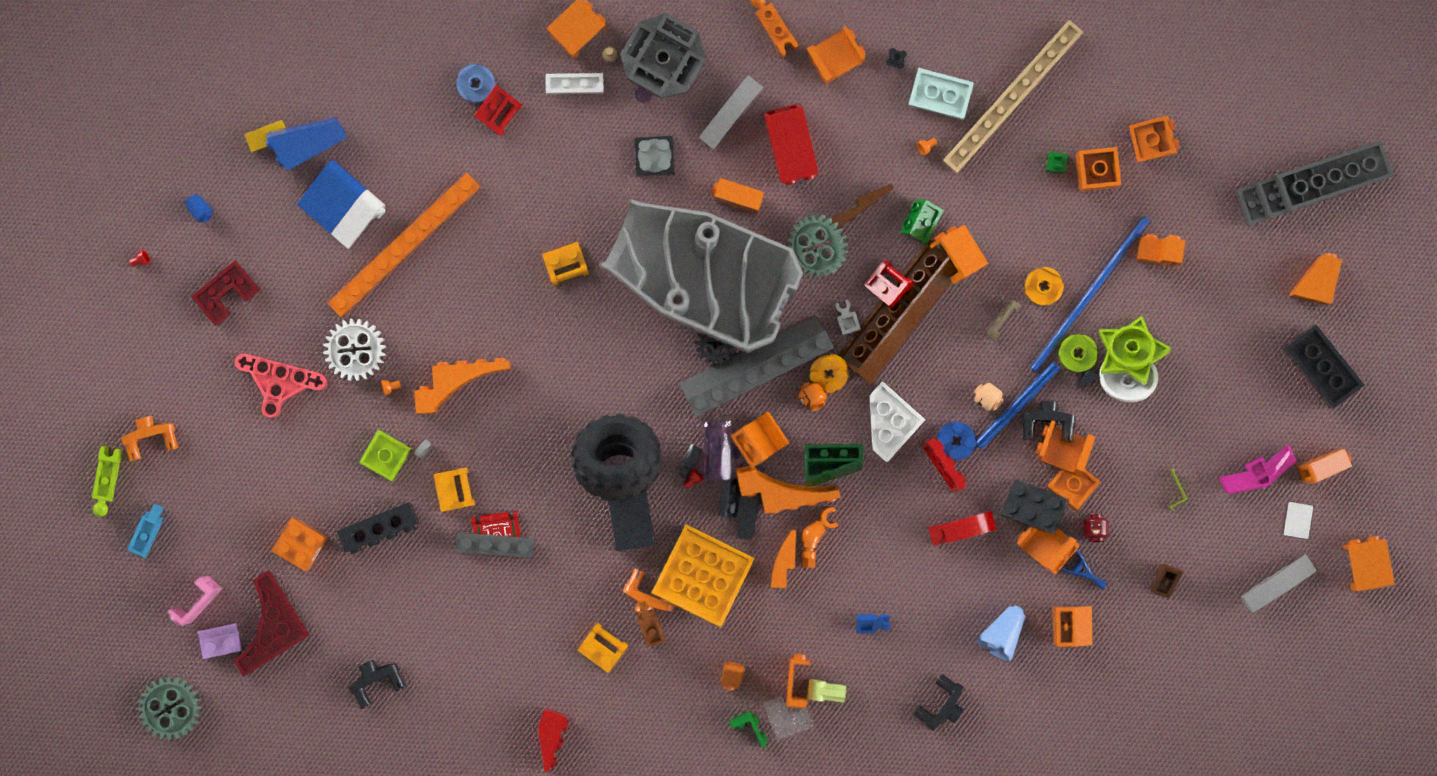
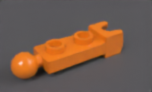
M751 0V4L759 8L755 15L776 46L775 48L782 58L786 56L784 47L787 45L791 46L793 50H797L799 48L798 43L773 4L765 5L766 0Z

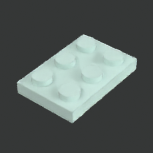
M918 68L908 106L964 120L974 82Z

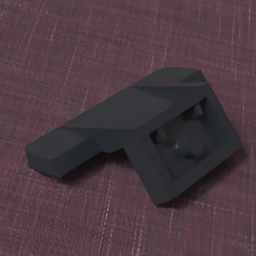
M756 465V466H755V468H756L757 470H759L760 472H762V473L765 472L763 466H761V465ZM724 477L718 515L740 519L737 538H752L761 493H757L752 497L742 496L738 479Z

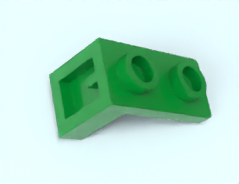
M749 710L729 720L732 729L737 728V730L748 725L747 722L750 721L762 748H766L765 743L768 740L764 731L760 732L757 727L760 722L755 713L751 714Z

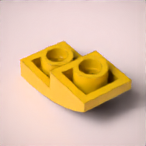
M283 120L244 134L251 152L267 147L265 142L267 141V133L286 129Z

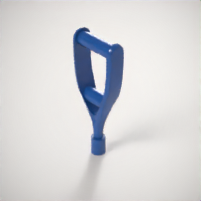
M1076 550L1075 553L1080 558L1071 571L1063 567L1060 570L1090 579L1103 590L1107 583L1097 578L1091 572L1081 553ZM1085 567V572L1079 573L1081 569Z

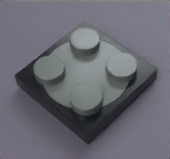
M673 136L635 138L637 176L675 174Z

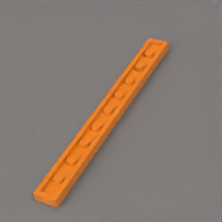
M468 173L462 176L328 302L331 308L340 317H343L480 188L476 181Z

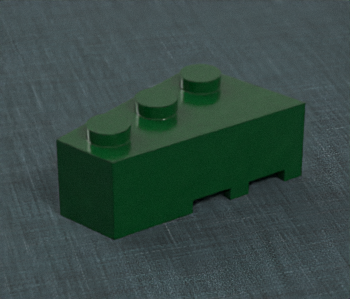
M805 444L804 446L805 488L862 470L863 444Z

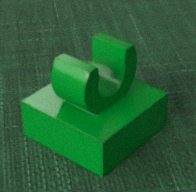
M1049 151L1046 171L1065 174L1068 154Z

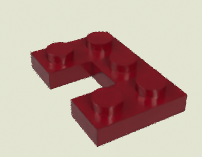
M234 260L193 294L191 298L211 322L218 326L231 315L220 301L223 296L234 288L241 298L247 302L261 289L242 266Z

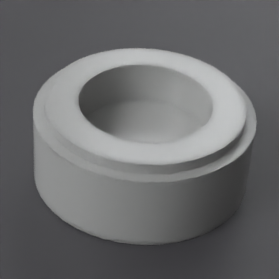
M426 439L416 449L414 454L418 458L423 457L431 448L432 443Z

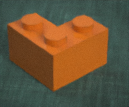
M1146 234V236L1140 238L1136 261L1175 267L1182 263L1186 240H1181L1180 236L1169 235V237L1164 239H1158L1157 235Z

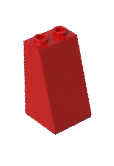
M798 103L763 112L780 182L785 183V185H791L796 183L797 179L810 180L815 178V175L819 174L803 106Z

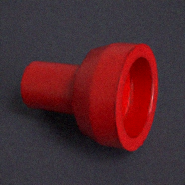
M145 250L139 251L135 258L129 260L131 267L138 264L147 265L151 262Z
M693 468L689 473V478L683 484L689 489L694 483L702 482L704 477L698 470Z

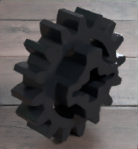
M705 334L697 335L700 341H695V344L700 345V347L696 351L702 352L699 356L700 359L706 357L705 363L708 364L711 360L713 366L716 365V361L723 365L724 359L729 362V355H735L732 351L735 347L719 341V344L722 345L714 349L713 345L710 344L715 343L717 339L712 337L705 339L708 336ZM703 347L709 348L712 355H708ZM727 350L724 355L719 357L721 351Z

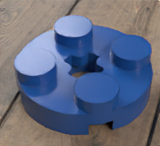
M961 422L948 423L938 433L937 439L944 446V453L953 460H962L968 457L976 445L974 432L968 425ZM953 436L961 438L959 446L951 444Z

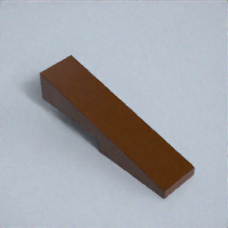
M892 183L856 198L857 206L830 217L832 218L831 224L838 222L837 229L842 228L891 192L894 188Z

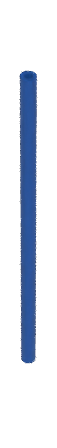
M1143 216L1030 368L1033 371L1037 372L1148 224L1149 218Z

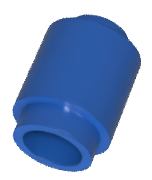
M194 194L185 201L187 210L198 223H205L212 218L213 210L201 196Z

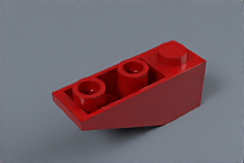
M548 708L544 709L538 727L544 772L547 773L550 768L554 769L557 757H554L556 749H561L563 739L560 737L562 731L566 732L569 725V720H566L568 715Z

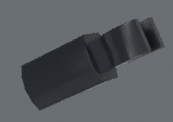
M693 444L690 445L683 459L684 464L679 471L681 476L687 478L691 467L695 466L702 452L701 448Z

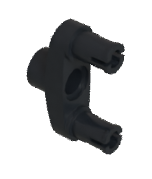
M1041 401L1040 411L1022 414V439L1028 440L1029 432V440H1035V423L1055 421L1062 424L1061 441L1066 442L1068 434V442H1073L1076 416L1058 412V402Z
M373 659L358 667L362 676L353 682L348 689L351 695L354 694L360 709H364L365 706L368 707L372 704L364 690L366 686L385 676L389 677L395 692L399 691L400 687L403 689L407 685L399 673L400 669L397 663L377 667Z
M943 673L939 678L945 683L938 679L935 684L949 692L950 697L939 713L933 715L920 705L917 710L923 713V715L917 711L913 714V716L927 724V727L932 731L946 718L955 724L964 711L963 708L956 704L964 686L958 682H953Z

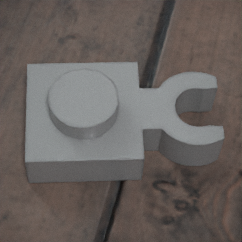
M845 300V309H841L838 303L835 306L836 311L841 314L836 319L842 336L861 331L855 311L849 312L850 302L848 300Z

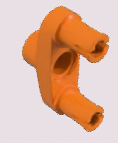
M152 415L135 420L138 430L121 438L123 445L126 447L129 462L142 458L137 446L138 439L159 433L163 435L167 451L179 448L174 434V424L154 425Z
M633 569L628 584H625L623 592L638 603L646 601L649 610L657 609L673 612L675 605L640 592L638 588L645 573L640 571L638 578H636L639 570ZM637 603L634 611L637 613H641L640 607Z

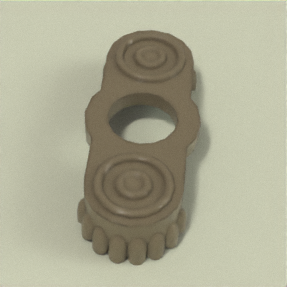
M1012 300L1005 306L1004 310L987 331V336L992 341L996 340L999 336L997 329L1005 321L1011 310L1017 311L1021 304Z

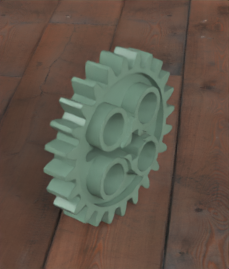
M818 214L812 217H805V220H799V224L794 225L795 230L790 232L793 238L788 239L792 243L789 248L793 249L800 268H804V274L810 271L811 277L816 274L818 277H822L823 274L828 276L830 272H836V268L842 267L840 262L846 260L842 255L848 253L844 249L848 243L843 242V239L847 236H841L840 234L844 229H837L838 222L831 224L832 218H828L825 221V215L818 217ZM821 230L825 232V238L821 236ZM804 236L808 237V244L804 241ZM832 240L831 244L807 252L803 251L804 248ZM827 248L831 250L832 256L827 254ZM810 254L814 255L815 262L811 260Z
M169 676L167 681L164 678H160L159 683L157 681L152 682L153 687L147 686L148 693H141L145 699L138 701L143 704V707L137 709L138 711H143L139 718L145 719L141 724L142 726L148 724L149 727L146 731L154 730L153 736H157L160 733V739H164L167 735L168 740H171L173 734L178 739L180 738V732L185 736L188 734L186 729L193 730L192 724H198L195 717L201 716L197 710L202 708L201 705H197L201 698H195L198 691H191L193 685L186 686L187 680H183L180 683V677H176L173 681L172 676ZM171 690L177 693L175 700L171 699L169 695ZM182 698L185 699L183 703L175 706L171 711L162 714L158 718L155 717L156 714L168 708L169 705L175 704ZM154 700L160 702L159 710L153 707ZM181 706L186 708V716L180 714L179 709ZM164 717L170 719L169 726L163 724Z

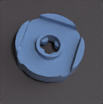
M476 64L464 67L457 79L459 94L473 104L483 102L495 86V79L491 71L484 66ZM474 79H475L476 81H479V80H480V81H481V83L479 84L480 87H479V88H476V87H473V88H472V87H471V85L473 84L472 80H474Z

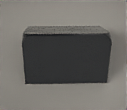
M1087 370L1076 385V388L1080 389L1096 381L1100 376Z

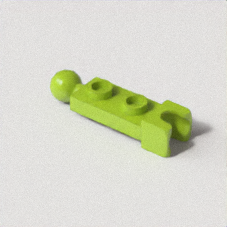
M100 447L99 462L92 498L98 499V502L93 506V513L98 517H103L107 514L108 506L106 501L113 502L119 465L123 455L122 449H115L113 455L110 456L108 447Z

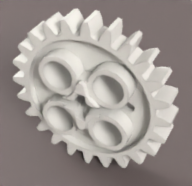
M350 319V324L343 321V327L336 324L337 331L330 330L333 336H326V339L330 342L323 344V346L328 348L323 354L329 355L325 362H331L329 369L336 368L334 374L337 375L341 372L340 378L344 379L348 375V380L351 381L353 376H355L356 381H359L361 375L364 379H367V373L373 376V369L380 370L377 364L384 363L380 357L386 356L385 353L381 352L386 346L381 345V342L385 339L378 338L381 332H374L376 326L373 325L368 328L369 322L366 321L362 325V320L358 319L355 324L354 320ZM366 334L368 341L362 345L359 342V338L361 335ZM347 336L349 343L343 347L340 344V340L342 337ZM354 345L357 348L372 347L371 350L356 351V355L353 352L338 353V350L354 349ZM368 353L370 360L363 364L361 356ZM349 355L351 361L348 365L344 366L342 358Z

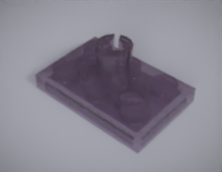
M705 422L704 480H730V459H739L740 456L738 454H741L737 445L731 444V422Z

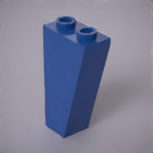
M337 117L269 132L266 134L267 141L265 142L270 151L274 150L277 154L275 158L279 166H284L288 171L347 138V135Z

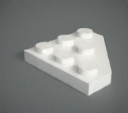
M882 381L869 395L872 450L887 463L925 419Z

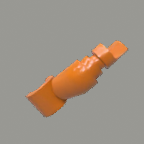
M827 506L823 508L819 514L820 521L816 520L804 529L801 536L803 547H805L804 551H802V567L815 568L816 552L814 548L819 543L820 537L826 532L825 528H836L839 526L836 522L828 523L826 520L829 512H835V507Z

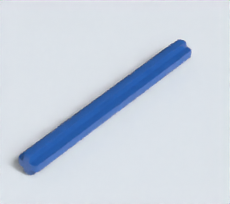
M1054 362L1051 363L976 440V446L979 449H983L1060 370L1058 365Z

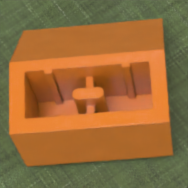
M1053 606L1054 646L1092 645V606Z

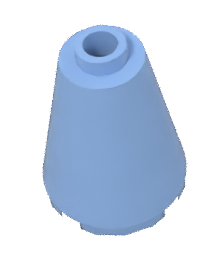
M1016 605L1014 607L1009 606L978 637V644L982 648L987 646L990 650L989 653L997 658L1010 661L1026 617L1023 614L1024 610Z

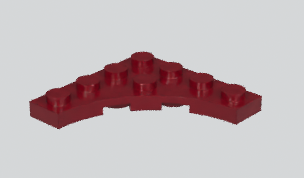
M271 570L252 580L261 603V617L254 640L239 657L233 660L243 677L310 636Z

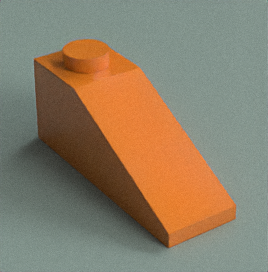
M725 660L720 685H724L723 689L734 691L735 688L739 689L744 673V664Z

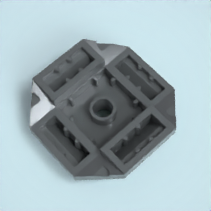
M667 13L640 21L620 54L627 80L660 99L687 94L706 61L699 32ZM661 55H665L668 58V60L666 62H660L658 60V57Z

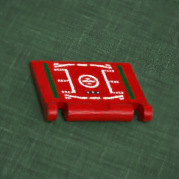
M513 511L514 519L511 520L509 512L480 516L481 524H476V517H471L473 533L521 537L518 512Z

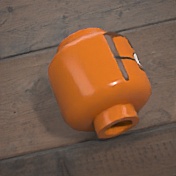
M807 382L801 386L798 397L807 410L817 411L826 404L827 395L820 384Z

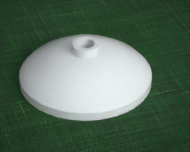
M1154 364L1151 365L1146 385L1141 384L1126 373L1101 374L1100 369L1099 374L1100 383L1105 392L1111 397L1124 402H1137L1149 397L1154 392L1158 382V372Z

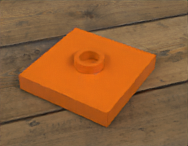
M1061 469L1046 488L1054 494L1068 498V506L1077 511L1101 481L1086 469H1084L1081 476Z

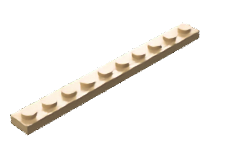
M1068 20L942 162L957 174L1082 35L1083 31L1072 21Z

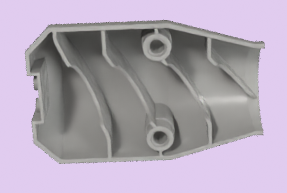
M635 200L630 202L624 224L605 263L602 262L600 266L615 276L662 316L745 352H750L773 343L781 325L778 322L786 302L792 300L803 274L793 249L708 212L646 204Z

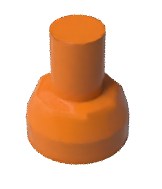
M935 138L928 141L921 140L917 142V148L925 156L931 150L930 148L938 143Z
M388 380L381 381L384 396L389 395L394 389L401 388L399 380L389 382Z

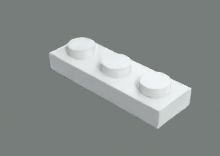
M603 73L546 74V94L604 93Z

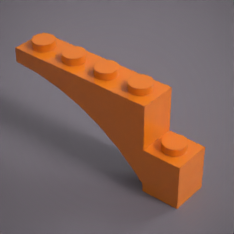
M495 358V362H487V359L475 360V363L468 364L467 360L456 361V365H449V362H437V366H432L434 389H431V386H421L419 390L414 391L416 414L438 413L437 409L460 387L484 375L511 370V362L506 361V358Z
M755 467L736 468L741 495L752 497L757 493H761L765 514H776L780 510H795L799 506H814L818 502H833L836 498H841L837 484L805 488V486L774 479L760 472Z

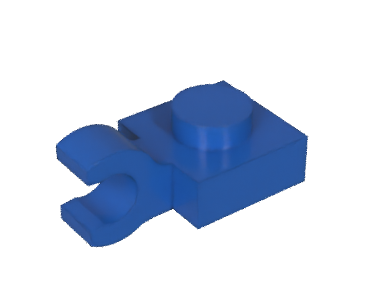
M857 614V633H876V629L890 630L889 615L887 614L881 615L879 618H877L876 614Z

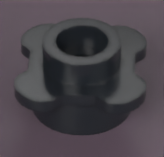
M891 48L886 64L902 69L905 66L906 51H897L895 48Z

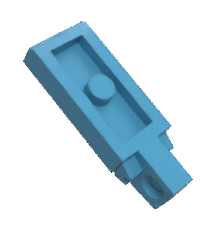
M154 504L151 512L146 511L138 524L127 551L143 558L147 557L161 527L163 518L160 516L164 507Z

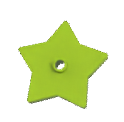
M1142 316L1130 325L1120 329L1099 330V336L1107 351L1101 368V374L1126 373L1141 384L1146 385L1151 365L1169 354L1171 350L1169 346L1152 337Z

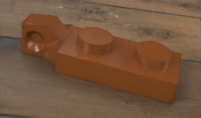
M646 601L638 603L641 613L637 614V620L647 647L665 642L666 640L654 609L649 610Z

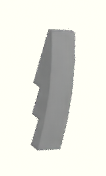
M748 75L699 138L714 150L738 119L742 117L763 89V86Z
M1303 555L1290 565L1280 569L1274 575L1264 579L1242 595L1241 598L1250 613H1253L1316 572V569L1308 556Z

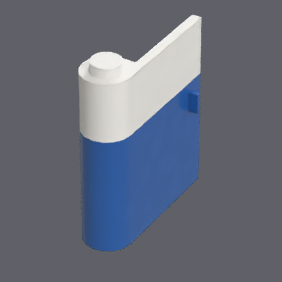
M334 160L330 161L323 168L297 203L300 208L348 249L369 222L376 217L379 219L386 211L384 209L385 204Z

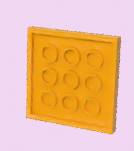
M685 524L651 594L721 628L755 558Z

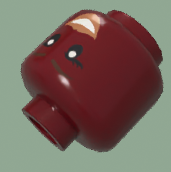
M1091 514L1090 518L1084 520V537L1089 539V542L1100 543L1108 538L1109 521L1102 518L1101 514Z

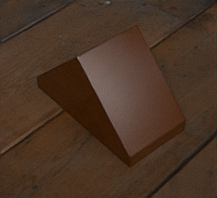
M1159 564L1151 592L1169 598L1183 575V570L1166 564Z

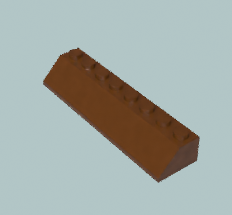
M931 239L902 274L914 281L913 287L906 291L893 308L881 300L860 327L861 331L854 334L838 355L847 363L849 370L869 384L873 382L952 282L950 277L958 273L957 268L943 246L939 244L931 249L929 245L934 243ZM896 281L894 285L898 288L901 283Z

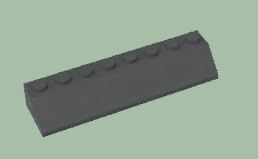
M815 315L777 334L773 343L750 352L743 351L731 357L729 362L725 360L723 365L719 363L679 384L697 418L833 350L834 347Z

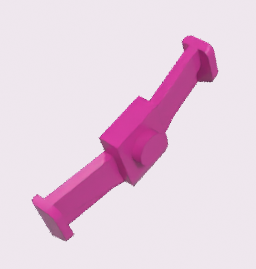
M1288 444L1267 462H1265L1263 457H1259L1245 464L1244 467L1247 472L1218 478L1228 495L1259 488L1263 489L1272 485V482L1297 463V460Z

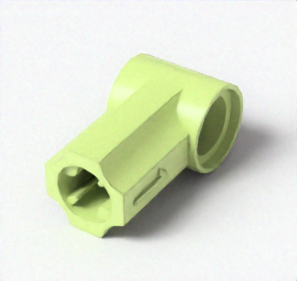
M809 679L806 699L844 703L846 696L845 685Z

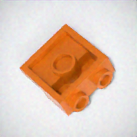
M1168 116L1129 125L1138 163L1177 154L1176 149H1180L1178 138L1173 137L1172 131L1175 130L1174 121L1169 119Z

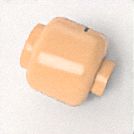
M991 383L980 384L974 391L976 394L975 402L986 411H995L1003 402L1002 391Z

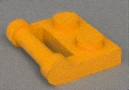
M579 242L542 254L553 287L559 285V282L589 274ZM580 263V268L555 275L554 271Z
M468 467L433 474L441 512L475 505L467 473H469ZM457 475L460 476L464 496L463 502H459L454 477Z
M598 622L581 644L578 651L609 673L628 647V644L626 642L622 643L603 629V625ZM599 634L618 648V651L616 653L596 640L594 638L595 635Z

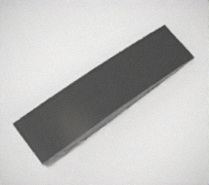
M1380 140L1236 189L1235 194L1246 225L1250 226L1385 180L1394 175Z

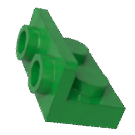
M917 198L911 206L908 218L903 222L901 233L910 235L923 244H927L941 217L943 209L928 200Z

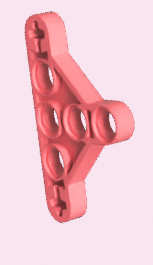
M240 354L235 359V366L239 370L251 373L264 396L262 413L269 418L277 417L283 402L307 388L320 391L327 386V378L317 372L248 354ZM247 357L246 361L254 363L253 371H251L252 366L245 365L242 368L243 365L240 363V360H244ZM261 362H266L268 365V369L264 373L258 370V365ZM279 367L286 369V375L282 378L276 374V370ZM299 371L305 375V379L302 382L295 380V374ZM309 373L312 374L310 378L318 379L320 377L323 384H319L316 387V383L309 382V385H306L309 380ZM275 385L281 387V393L278 396H274L271 393V389ZM269 404L276 406V412L272 415L266 411V407Z

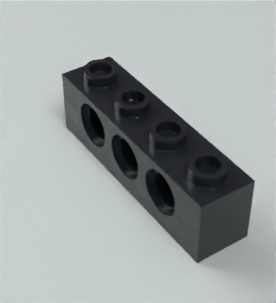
M408 502L337 531L344 552L354 554L362 551V546L368 544L369 547L379 544V540L386 537L387 540L398 536L397 532L402 530L405 533L415 530V525L420 523L412 503ZM396 516L401 519L399 527H395L392 523L393 518ZM378 523L383 526V532L380 535L374 530ZM359 531L365 533V540L362 542L357 539Z

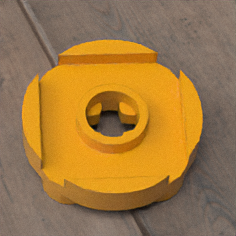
M1042 267L1032 271L1027 276L1024 284L1026 296L1031 302L1040 306L1054 303L1063 293L1064 286L1060 278L1061 276L1057 271L1049 267ZM1047 282L1049 289L1041 291L1039 283Z
M835 354L820 355L811 366L810 380L813 383L820 384L824 391L834 393L836 390L841 389L848 380L847 363ZM830 369L833 370V373H832V374H833L834 376H828V375H826L825 370H827V371H829Z

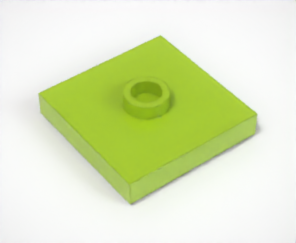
M378 429L359 463L393 482L412 448Z

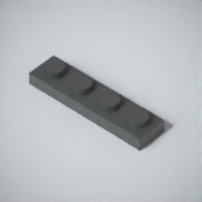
M458 532L456 552L533 558L535 538Z

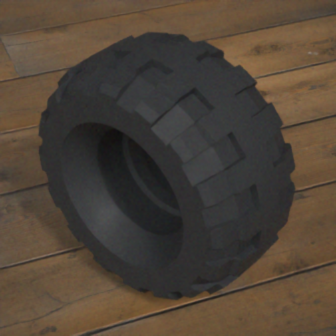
M608 414L601 416V419L596 421L592 420L585 429L582 428L571 449L572 466L579 485H582L585 491L592 496H599L604 501L617 500V502H620L630 497L634 499L640 496L642 491L646 492L652 486L661 471L662 456L657 435L654 434L653 429L649 425L632 415L627 417L624 414H616L615 416H609ZM616 455H625L632 458L630 461L620 465L602 464L606 459Z

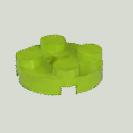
M1071 335L1060 345L1058 351L1060 362L1069 371L1075 373L1087 371L1097 361V346L1086 335ZM1074 349H1082V358L1074 357Z

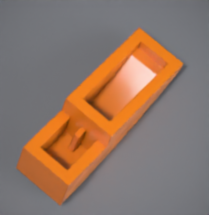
M796 530L790 531L778 551L771 575V588H786L787 569H795Z

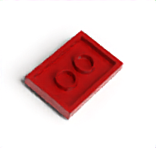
M932 438L921 444L952 493L966 487L964 483L966 482L965 477L961 472L956 471L953 459L950 456H946L943 451L944 446L938 439Z

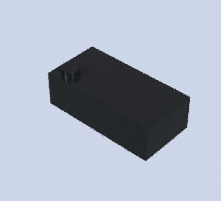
M1312 324L1282 347L1329 408H1336L1365 386L1317 324Z
M642 491L640 496L634 499L630 497L620 502H617V500L609 501L616 551L655 545L647 491Z

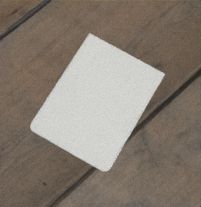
M1289 502L1284 535L1308 539L1313 506Z

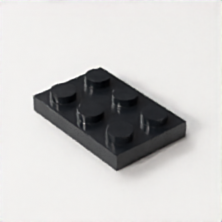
M1015 479L1000 515L1054 536L1069 500L1068 498Z

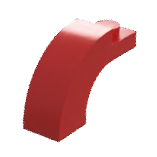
M992 511L928 528L933 546L996 530Z

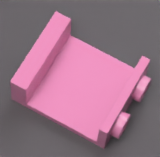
M210 576L199 577L195 581V584L206 594L188 613L180 607L168 611L173 622L178 625L192 623L223 589Z

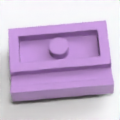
M237 623L197 631L203 659L242 651Z

